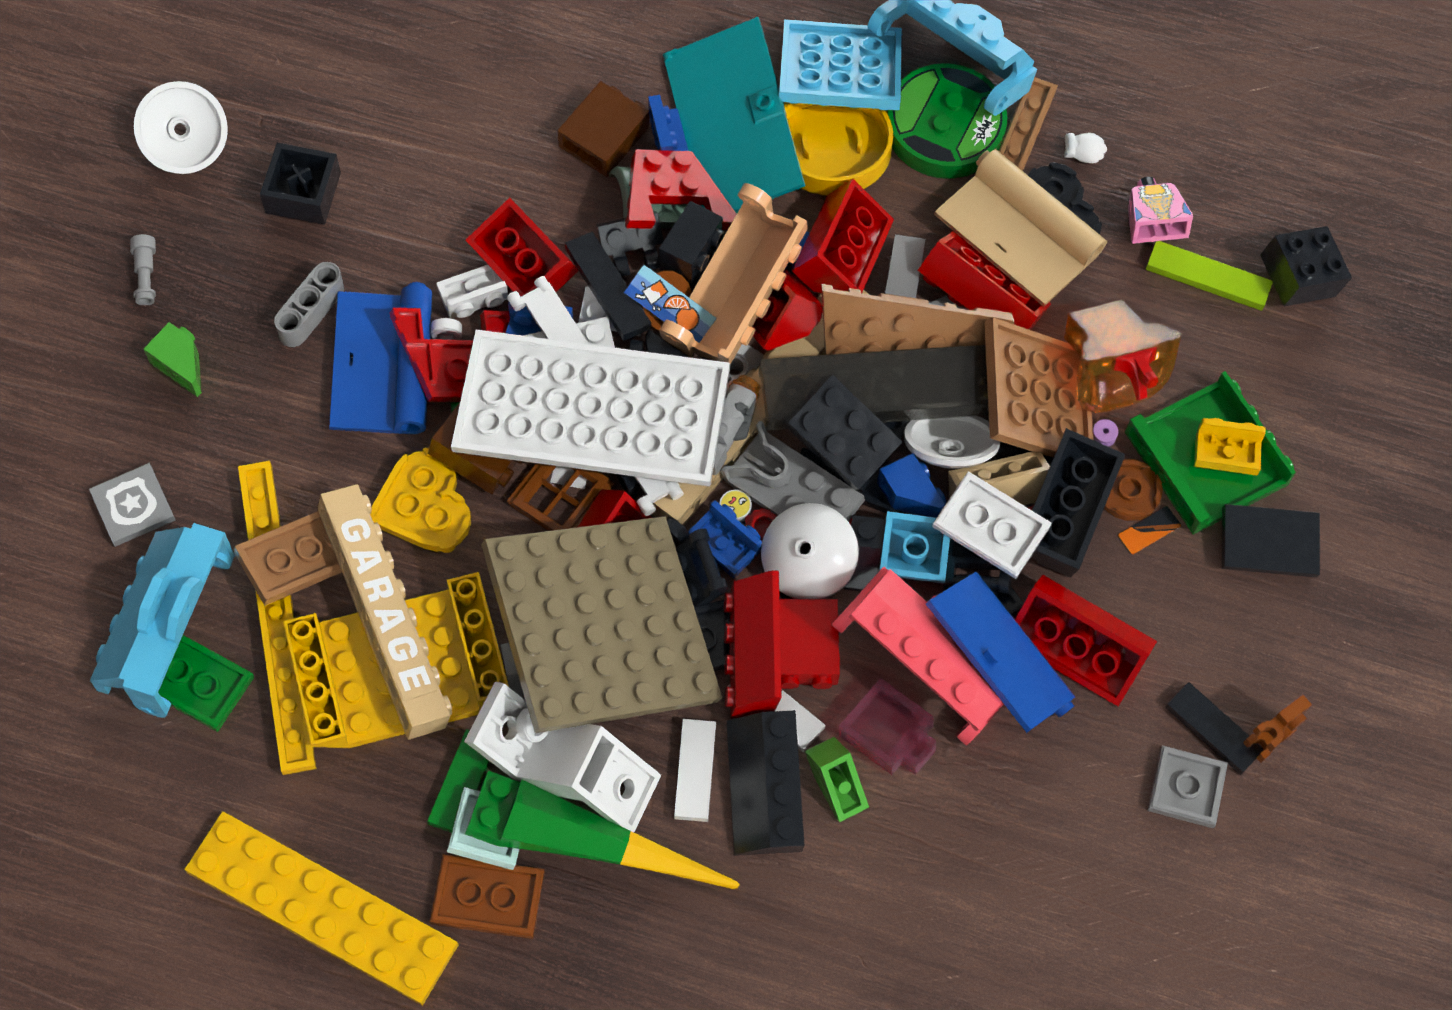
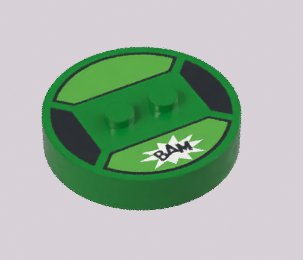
M933 64L919 68L901 80L900 110H887L893 127L892 149L906 165L927 176L953 179L974 174L978 168L976 162L985 151L991 152L995 149L999 151L1007 127V109L997 116L984 109V103L988 95L996 86L984 75L971 68L957 64Z

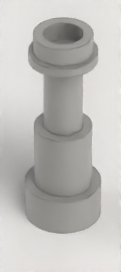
M141 234L130 239V252L134 255V272L138 274V289L133 292V296L137 304L145 306L153 304L156 297V292L151 289L150 274L153 272V255L156 253V242L154 237Z

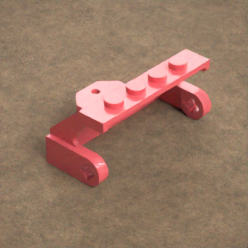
M883 567L831 625L842 633L855 620L967 721L956 735L967 746L1004 704L927 607V601L891 569L888 570Z

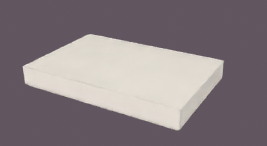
M968 471L934 521L932 527L1016 579L1052 523Z

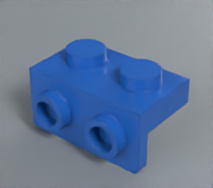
M714 500L709 506V511L688 532L690 534L698 529H707L710 536L708 543L715 561L727 574L735 579L760 553L761 537L753 527L749 525L744 526L738 521L735 512L726 504L721 506Z

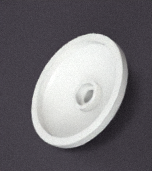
M177 81L162 84L151 90L142 99L136 110L134 135L138 147L153 165L170 173L190 174L208 167L218 158L227 139V120L222 106L209 91L193 83ZM177 124H182L186 128V133L178 135L175 133L174 127Z
M935 411L917 416L907 424L904 433L905 444L915 456L929 464L948 469H961L980 465L991 459L1000 448V441L990 439L989 422L976 415L958 411Z
M816 503L799 504L779 514L767 528L761 546V560L764 571L778 570L779 591L794 599H825L834 595L851 579L859 556L856 534L846 518L833 508ZM809 543L811 545L810 552L808 554H801V546Z

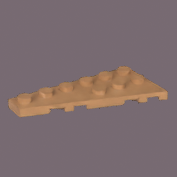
M821 284L825 361L827 367L986 349L985 321L994 317L1014 324L1013 315L1009 312L983 308L965 310L957 308L956 304L944 303V306L929 304V301L924 299L885 293L874 296L861 294L859 289L849 288L848 291L833 289L832 285Z

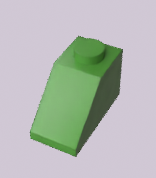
M168 322L144 348L145 354L150 364L198 397L202 391L199 353L194 343L195 337L186 328L181 326L178 329Z
M835 737L805 751L814 778L839 822L869 808L851 753Z

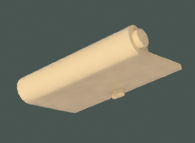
M995 149L991 152L987 150L976 162L978 166L976 175L934 212V215L1044 307L1098 257L1105 248L1107 240L998 150Z

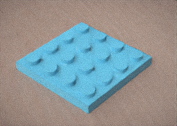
M784 19L779 88L781 101L791 104L803 103L821 106L831 105L850 108L900 110L902 28L890 27L885 34L877 36L868 30V25Z

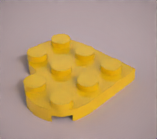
M423 448V451L414 452L408 456L405 454L395 464L371 507L372 512L370 515L373 523L377 522L381 530L423 549L450 553L465 539L471 526L470 509L465 503L463 496L455 492L457 486L456 471L428 454L429 448Z

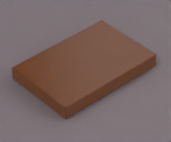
M443 855L430 923L432 925L533 939L545 870L515 865L514 870L470 858Z

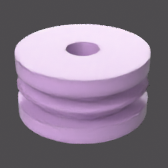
M1099 420L1093 427V440L1108 447L1115 443L1118 436L1117 425L1111 420Z

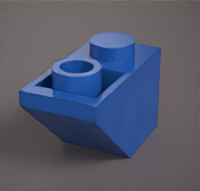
M914 453L880 469L877 484L893 509L914 515L938 517L946 505V498L940 488L934 487L930 480L927 466L924 462H919Z

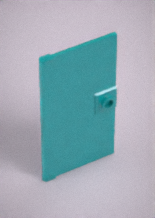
M759 17L663 54L688 151L694 153L736 213H738L743 204V200L738 197V193L744 183L760 188L771 199L806 186L785 107L779 97V87Z

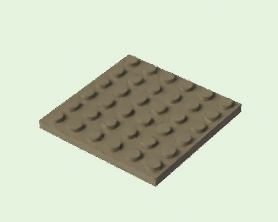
M666 516L485 539L481 544L535 733L712 704L722 699Z

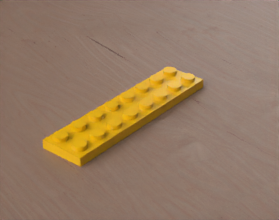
M222 811L184 869L191 876L422 1006L459 945L457 941L224 811Z

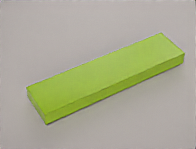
M1156 241L1146 267L1147 271L1260 311L1263 310L1273 283L1272 280L1161 241Z

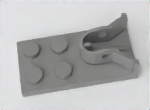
M759 421L756 425L759 432L735 464L733 466H723L720 470L725 483L736 490L743 491L752 501L770 510L776 516L788 508L799 504L816 503L833 508L849 522L865 501L864 495L767 433L762 421Z

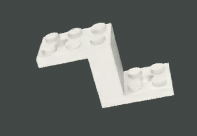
M494 682L464 742L512 779L518 782L522 779L558 797L583 801L606 820L635 832L661 774L599 725L587 724L549 731L547 736L540 742H529L521 739L516 730V721L521 711L527 708L526 701L506 684ZM507 721V726L509 730L507 735L504 737L502 733V728L504 723ZM622 782H623V784H624V786H625V791H624V793L621 795V794H620V786H621V784H622Z

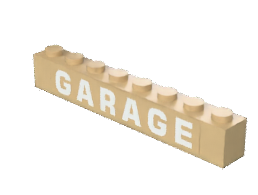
M358 484L320 494L318 512L407 739L410 740L445 729L450 715H452V706L449 698L441 693L438 670L429 663L427 658L429 650L424 637H419L415 628L417 627L416 615L412 608H407L404 600L406 596L404 585L400 579L396 580L393 558L391 553L383 548L381 543L383 541L382 531L377 522L373 523L370 515L372 512L371 503L368 496L362 495Z

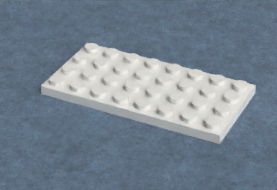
M476 330L451 449L452 452L710 486L730 363Z

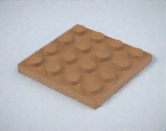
M994 317L985 321L990 439L1036 453L1041 452L1043 455L1054 458L1066 428L1093 440L1088 350Z

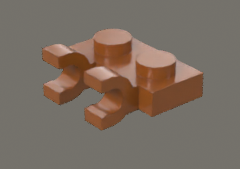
M1304 695L1300 696L1280 711L1272 720L1259 724L1253 730L1254 734L1250 735L1243 742L1244 745L1248 748L1254 743L1260 744L1263 747V751L1257 757V760L1262 763L1280 743L1291 737L1297 731L1296 729L1307 720L1304 714L1312 704Z

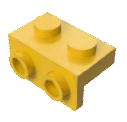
M1203 418L1196 433L1194 467L1258 476L1261 469V444L1266 428L1252 423H1236L1223 421L1219 418Z

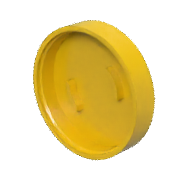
M784 103L788 124L806 185L801 189L815 194L828 195L852 178L865 189L876 182L885 172L891 158L893 127L885 110Z

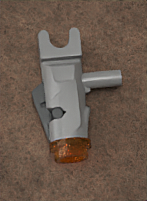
M739 375L737 379L732 380L729 388L726 390L713 475H717L727 459V452L733 442L744 440L748 436L756 402L760 397L759 391L761 387L758 382L746 375Z

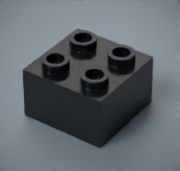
M277 142L260 192L265 213L325 225L341 175L337 154Z
M690 201L659 248V271H674L681 274L689 283L693 292L724 237L725 231L722 230L723 217Z
M1328 226L1275 235L1260 254L1284 307L1336 297L1352 279Z

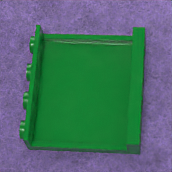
M1226 371L1221 373L1217 382L1146 418L1141 414L1131 418L1124 432L1143 461L1151 467L1155 475L1158 474L1162 482L1163 491L1193 535L1221 521L1222 507L1225 504L1249 506L1288 486L1296 473L1291 459L1287 455H1283L1276 445L1273 433L1266 429L1261 444V469L1258 476L1194 467L1196 433L1203 418H1219L1223 421L1252 423L1256 426H1263L1255 407L1247 403L1241 394L1239 384L1234 379H1231Z

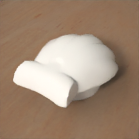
M1068 133L1064 137L1066 146L1065 158L1074 157L1080 162L1097 163L1104 158V153L1107 152L1104 140L1094 133H1083L1076 136L1073 133Z

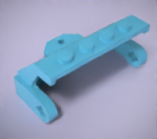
M888 0L874 11L868 22V30L877 36H882L888 31L895 20L904 14H908L1004 79V81L994 87L984 103V109L994 116L1000 114L1030 91L1037 69L1033 67L1034 60L1023 49L1004 37L1001 20L978 5L954 4L951 0Z
M193 523L191 529L181 527L155 532L146 555L141 556L136 566L137 575L133 584L128 585L125 589L123 607L119 615L116 614L111 621L109 628L111 634L106 645L102 644L96 656L97 665L90 679L98 692L109 694L111 687L122 688L134 706L139 710L156 717L165 718L167 716L171 703L161 697L158 691L212 566L220 569H229L235 557L225 532Z

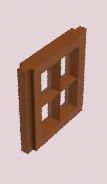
M536 463L508 498L507 503L547 531L577 528L601 489L612 490L615 486V483L598 471L570 468L574 472L559 489L546 480L556 466ZM579 475L594 483L580 502L566 493ZM541 485L556 493L543 512L528 503ZM561 497L576 506L562 525L548 516Z

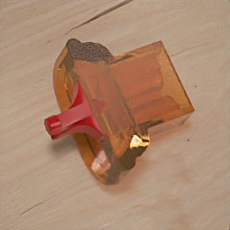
M1123 300L1068 313L1064 339L1080 355L1076 378L1077 400L1082 408L1092 413H1102L1150 399L1165 386L1172 375L1182 334L1179 331H1172L1161 324L1144 323Z

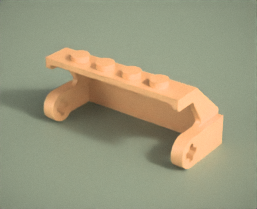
M744 183L740 189L738 197L743 200V204L689 297L715 316L716 320L700 343L694 339L690 331L667 319L659 330L663 340L690 358L695 353L711 360L731 364L741 345L747 346L755 332L752 326L757 317L763 318L771 303V301L767 300L773 289L778 291L786 278V274L783 271L789 262L794 263L801 252L802 246L799 243L808 229L807 220L797 215L791 220L774 214L771 197L752 184Z

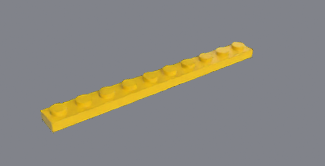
M270 461L238 466L248 540L281 527L273 469ZM256 592L281 772L283 775L317 769L314 747L311 745L283 621L294 619L291 595L264 606Z

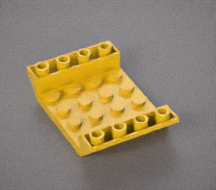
M479 572L448 579V590L405 600L407 608H412L416 615L417 627L415 628L419 637H424L429 650V655L427 656L429 663L438 670L441 693L450 700L452 715H450L448 723L478 715L494 682L504 683L509 687ZM358 612L319 622L316 613L283 621L312 747L353 748L405 734Z

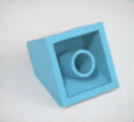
M887 511L880 570L885 567L888 570L891 569L900 578L945 583L950 538L932 527L936 520L935 517Z

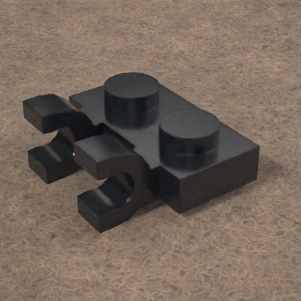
M653 211L656 222L652 229L626 228V218L596 224L600 244L608 256L612 255L613 264L621 276L631 275L625 252L642 248L644 265L651 270L659 268V257L655 245L661 244L664 241L657 211Z

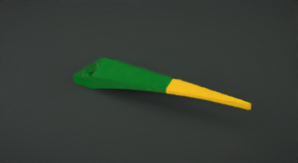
M489 770L483 781L465 835L500 847L532 850L620 864L730 889H736L740 885L737 881L533 784L522 779L518 782Z

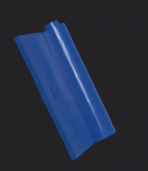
M412 282L402 288L401 295L338 291L329 430L419 434L426 430L428 400L389 313L392 308H420L424 339H430L432 290L426 287L425 284Z
M977 572L964 578L926 603L927 607L1026 733L1053 714L1060 718L1074 707L1071 700L1076 696Z

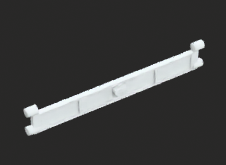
M545 276L535 280L534 284L537 288L521 297L517 291L507 296L515 311H519L525 306L527 307L546 339L589 344ZM635 477L646 496L641 497L636 502L645 516L655 512L656 508L653 503L661 498L670 495L673 500H677L684 494L678 482Z

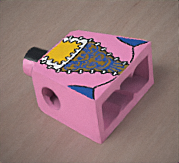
M1149 176L1140 179L1137 186L1131 189L1128 205L1132 244L1189 238L1193 214L1176 186L1172 183L1156 184L1155 179Z

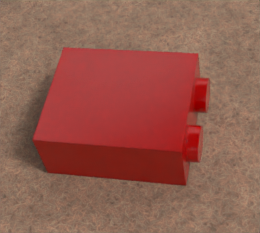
M780 599L781 685L783 689H795L799 685H812L816 689H828L832 685H838L840 677L839 631L831 625L838 618V599Z

